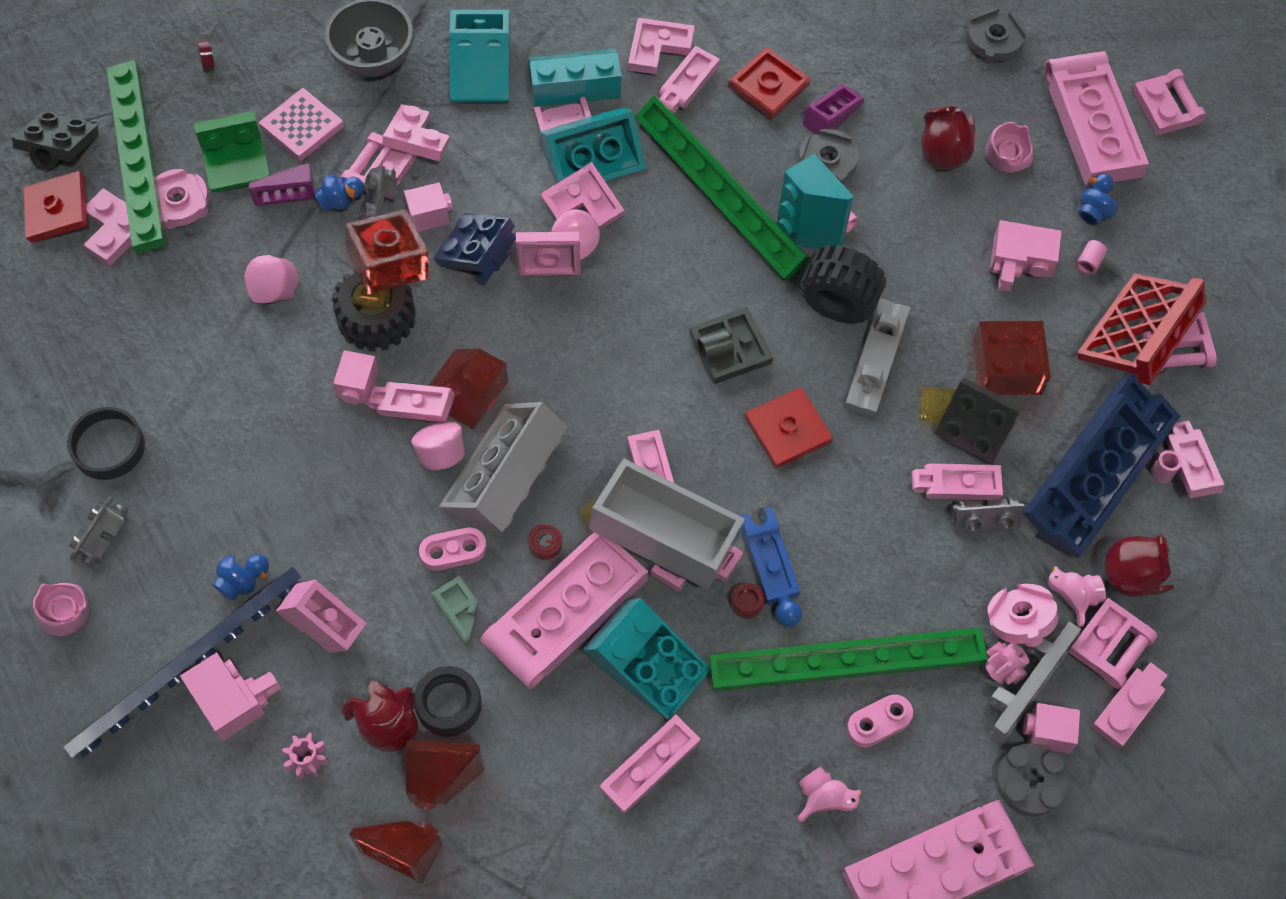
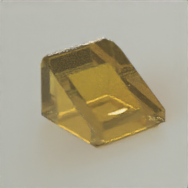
M359 284L353 294L351 303L357 306L386 309L389 306L390 289Z

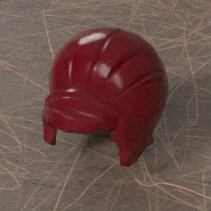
M954 106L927 110L923 116L925 127L921 137V151L926 161L934 168L940 170H951L966 164L975 149L976 129L973 116L969 115L968 121L965 112Z
M1161 534L1154 538L1131 536L1113 544L1106 554L1104 564L1105 574L1110 585L1122 595L1124 594L1129 597L1158 595L1174 589V584L1160 585L1171 575L1167 539Z
M372 680L368 686V700L351 698L343 705L342 714L345 720L350 721L354 718L361 738L374 749L383 752L399 751L408 746L417 734L418 720L413 711L415 698L412 687H402L395 691L392 687H383L379 681Z

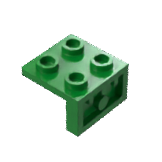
M254 111L194 123L195 133L204 158L209 188L212 193L247 186L250 182L270 176L263 141Z

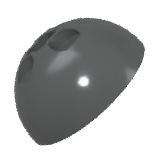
M354 0L340 7L330 17L325 28V40L332 57L344 69L359 76L377 77L393 71L405 60L412 45L413 26L408 14L391 1Z

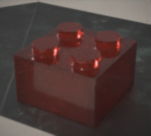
M407 209L345 224L347 252L367 294L429 279L428 250Z
M980 321L973 338L978 385L997 395H1043L1051 378L1043 321Z

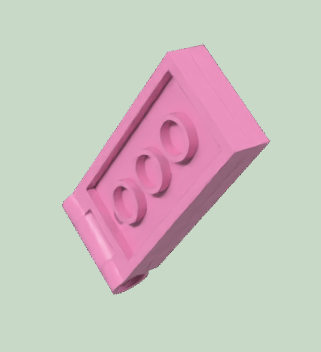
M1100 51L1046 60L1044 66L1047 82L1051 83L1048 89L1085 187L1091 186L1089 183L1090 177L1095 178L1099 174L1110 175L1113 182L1143 178L1149 162L1109 65L1106 52Z
M594 532L503 617L490 626L482 635L480 642L528 689H532L613 615L625 600L632 597L648 581V570L619 544Z
M996 800L844 868L842 876L853 899H968L1029 871L1035 865L1000 800ZM973 848L979 849L980 854L976 853Z

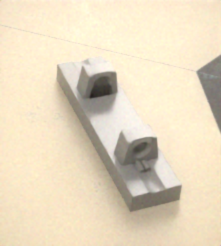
M880 298L845 403V409L875 418L910 307Z
M1068 622L1054 643L1043 638V642L1040 645L1028 647L1027 652L1040 662L1016 695L1000 686L992 695L990 704L1003 714L993 726V732L990 736L991 740L1000 746L1004 744L1077 640L1081 630L1079 627Z

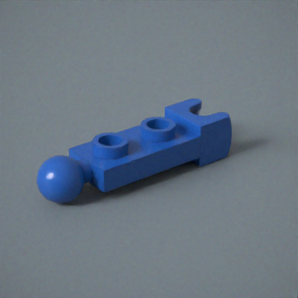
M772 508L766 509L763 525H755L749 514H743L741 517L745 520L741 532L764 593L766 604L778 602L779 605L775 611L776 619L785 627H793L802 618L800 606L791 600L792 598L799 597L800 589L779 531L780 527L775 512Z

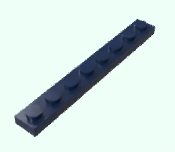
M294 567L289 568L63 746L72 758L78 753L84 758L101 744L97 740L99 736L107 730L114 734L130 721L126 716L137 706L141 711L145 710L159 698L155 692L165 684L170 689L182 680L180 675L185 673V668L194 661L199 664L216 652L212 647L222 639L227 644L243 632L240 625L250 617L256 622L271 610L268 603L275 597L279 596L281 600H284L296 585L295 582L301 578Z

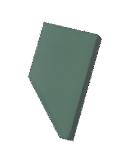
M459 575L433 591L431 596L466 646L471 640L478 610V601Z

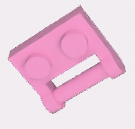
M1181 69L1172 70L1164 76L1137 82L1132 88V92L1156 136L1200 124L1207 118L1203 107L1197 105L1185 84V76ZM1174 87L1188 113H1181L1168 88Z
M372 132L366 139L367 145L351 168L345 170L340 177L347 179L354 176L360 178L364 183L366 175L371 168L385 166V169L396 171L398 186L416 160L417 155L382 146L383 136ZM377 151H381L365 176H362L361 173Z
M1204 312L1199 313L1176 347L1199 346L1200 352L1171 355L1163 368L1202 365L1203 368L1215 367L1217 356ZM1165 315L1151 316L1149 318L1151 319V321L1165 317ZM1150 331L1142 333L1144 339L1152 336Z
M1107 598L1068 653L1101 675L1107 684L1113 688L1120 689L1127 680L1126 674L1144 649L1155 642L1158 635L1151 627ZM1130 631L1134 634L1135 639L1115 666L1111 665L1106 659L1125 633Z

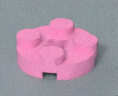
M173 169L163 172L156 177L165 228L172 229L178 226H185L207 215L209 193L204 180L199 175L187 174L186 170ZM175 194H180L181 197H184L178 202L170 201V199L174 200L173 196Z
M1035 584L1017 585L1018 590H1012L1007 593L1006 588L998 592L988 606V615L994 636L1010 643L1014 642L1015 644L1035 647L1043 642V638L1055 629L1059 620L1057 605L1053 600L1052 594L1046 588ZM1025 610H1026V611H1029V614L1026 615V616H1017V615H1016V614H1019V613L1023 614V612H1024Z

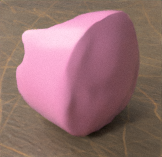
M1008 122L999 125L992 132L986 144L985 155L988 162L995 169L1005 173H1012L1030 167L1033 162V146L1027 126H1019L1015 122Z
M577 209L561 214L556 219L551 232L580 233V261L593 252L600 238L599 227L593 216Z
M271 255L258 256L252 259L244 275L247 293L255 303H274L292 299L294 297V290L299 282L298 272L291 261Z
M456 422L430 423L419 430L411 440L419 463L431 471L450 468L460 462L465 454L462 427Z
M41 584L33 600V609L37 623L49 635L61 637L70 635L79 630L89 616L90 609L87 595L84 589L77 584Z

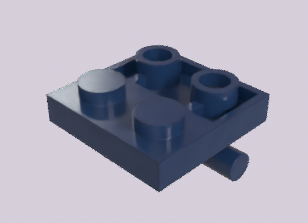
M464 213L449 237L442 243L434 260L440 267L477 271L479 273L475 277L476 282L486 285L494 271H499L508 257L507 252L516 240L515 234L512 233L515 225L509 217Z

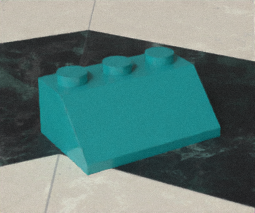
M614 48L528 57L534 107L579 103V98L585 97L587 102L621 98V71L618 53Z
M621 107L539 131L546 159L556 183H559L591 162L604 181L647 169L633 111L628 108Z
M813 154L784 172L777 224L798 246L816 249L820 247L825 248V246L829 245L834 247L843 246L854 196L824 163Z

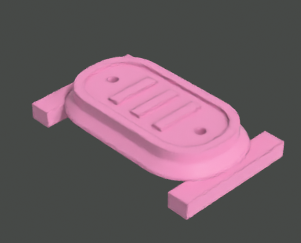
M579 98L580 104L546 109L542 113L540 106L534 107L540 131L590 117L591 113L586 98Z

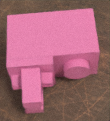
M1000 220L994 236L990 273L999 274L998 290L1010 292L1011 286L1014 283V277L1020 278L1022 273L1031 274L1034 277L1051 278L1059 259L1061 230Z
M317 580L296 584L276 610L278 615L285 621L291 623L300 632H305L329 653L347 651L366 625L363 619Z
M217 652L180 675L222 742L265 714L263 708L269 704L267 699L281 689V686L271 672L256 680L252 677L243 680L231 660L229 659L223 663Z

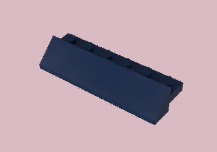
M1127 373L1121 377L1022 513L1038 530V533L1035 535L1036 538L1075 558H1081L1180 418V415L1162 394L1152 395L1142 383H1139L1134 373Z

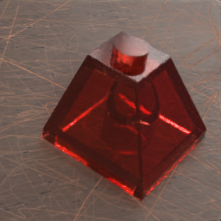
M480 348L455 349L428 386L451 388L455 396L448 416L474 430L508 383L507 364Z
M407 741L406 794L410 803H415L416 807L433 809L436 808V804H447L485 770V762L480 744Z
M400 821L353 828L349 834L358 852L421 884L424 882L443 846L440 836L437 835L439 831L423 821H420L418 825L410 821Z

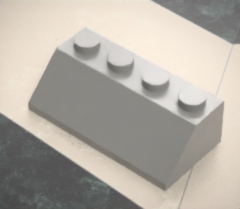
M543 402L504 404L439 508L482 531L503 532L511 524L513 514L520 503L527 498L530 491L529 488L534 480L545 469L546 461L550 454L561 443L562 435L568 426Z

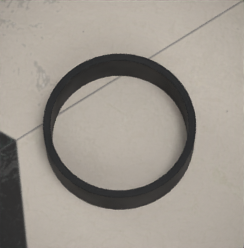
M101 407L87 412L74 423L68 435L67 447L72 460L82 473L94 479L110 480L127 474L139 463L145 450V438L137 421L131 414L115 407ZM107 419H119L130 423L136 428L137 438L132 452L120 463L107 468H92L82 464L77 459L76 449L81 435L93 424Z

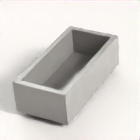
M623 458L592 508L588 529L710 590L738 539L745 519Z

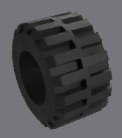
M829 245L825 246V248L820 247L813 253L799 285L800 295L812 309L828 318L840 322L862 323L865 320H869L874 314L886 285V277L884 276L883 269L878 267L879 264L871 260L869 256L844 246L834 247Z
M373 264L366 265V269L361 270L359 266L353 269L354 273L352 275L346 273L343 276L344 282H338L335 286L336 293H333L332 301L339 330L342 335H345L347 342L350 344L355 342L356 348L363 350L367 346L369 351L375 352L377 347H382L383 351L388 350L390 344L399 345L401 343L400 338H407L410 335L409 328H414L416 310L411 287L408 285L407 279L404 276H399V271L394 268L388 271L386 265L380 264L379 268H374ZM372 302H385L389 304L384 311L377 314L360 312L365 305Z

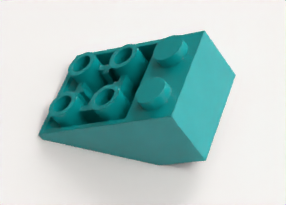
M451 10L449 32L450 102H509L511 50L509 10Z
M641 598L625 600L582 650L608 676L667 721L672 718L710 671V667Z

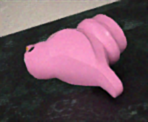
M1054 567L1053 572L1048 577L1049 587L1059 593L1074 610L1078 627L1085 626V613L1089 605L1097 606L1098 603L1106 601L1105 587L1099 575H1086L1082 577L1078 573H1064L1058 567Z
M822 766L798 782L803 789L801 792L807 796L806 806L797 818L800 823L804 822L815 812L830 810L853 811L859 805L861 790L848 789L845 783L840 780H832L830 773H826Z

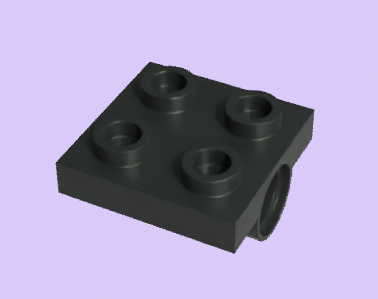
M41 112L12 137L13 149L29 152L30 160L36 167L42 170H49L60 160L70 162L98 136V125L85 122V120L80 118L71 119L58 116L54 112Z
M748 307L690 327L689 334L714 385L768 366L773 362V356Z
M963 377L934 434L992 465L1013 429L1022 407Z

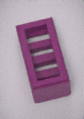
M841 84L808 106L802 123L815 134H819V130L823 129L836 130L864 103L865 99L844 84Z
M310 164L300 165L249 183V190L255 206L315 199L314 179Z

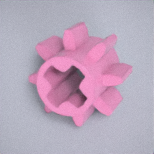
M998 642L987 651L990 658L985 666L990 676L996 682L1002 684L1006 681L1007 684L1012 682L1017 684L1028 675L1024 668L1029 663V658L1018 644L1012 642L1008 645L1007 642L1003 644Z
M308 733L306 738L298 739L295 735L292 736L294 742L290 748L282 749L285 756L290 758L284 764L286 770L292 771L297 768L296 775L299 780H302L305 774L311 773L313 776L318 777L317 770L320 765L328 764L326 757L320 755L326 749L324 742L321 741L314 744L312 733ZM307 751H310V752H311V754H312L311 757H310V756H306ZM299 756H305L303 762L300 761Z

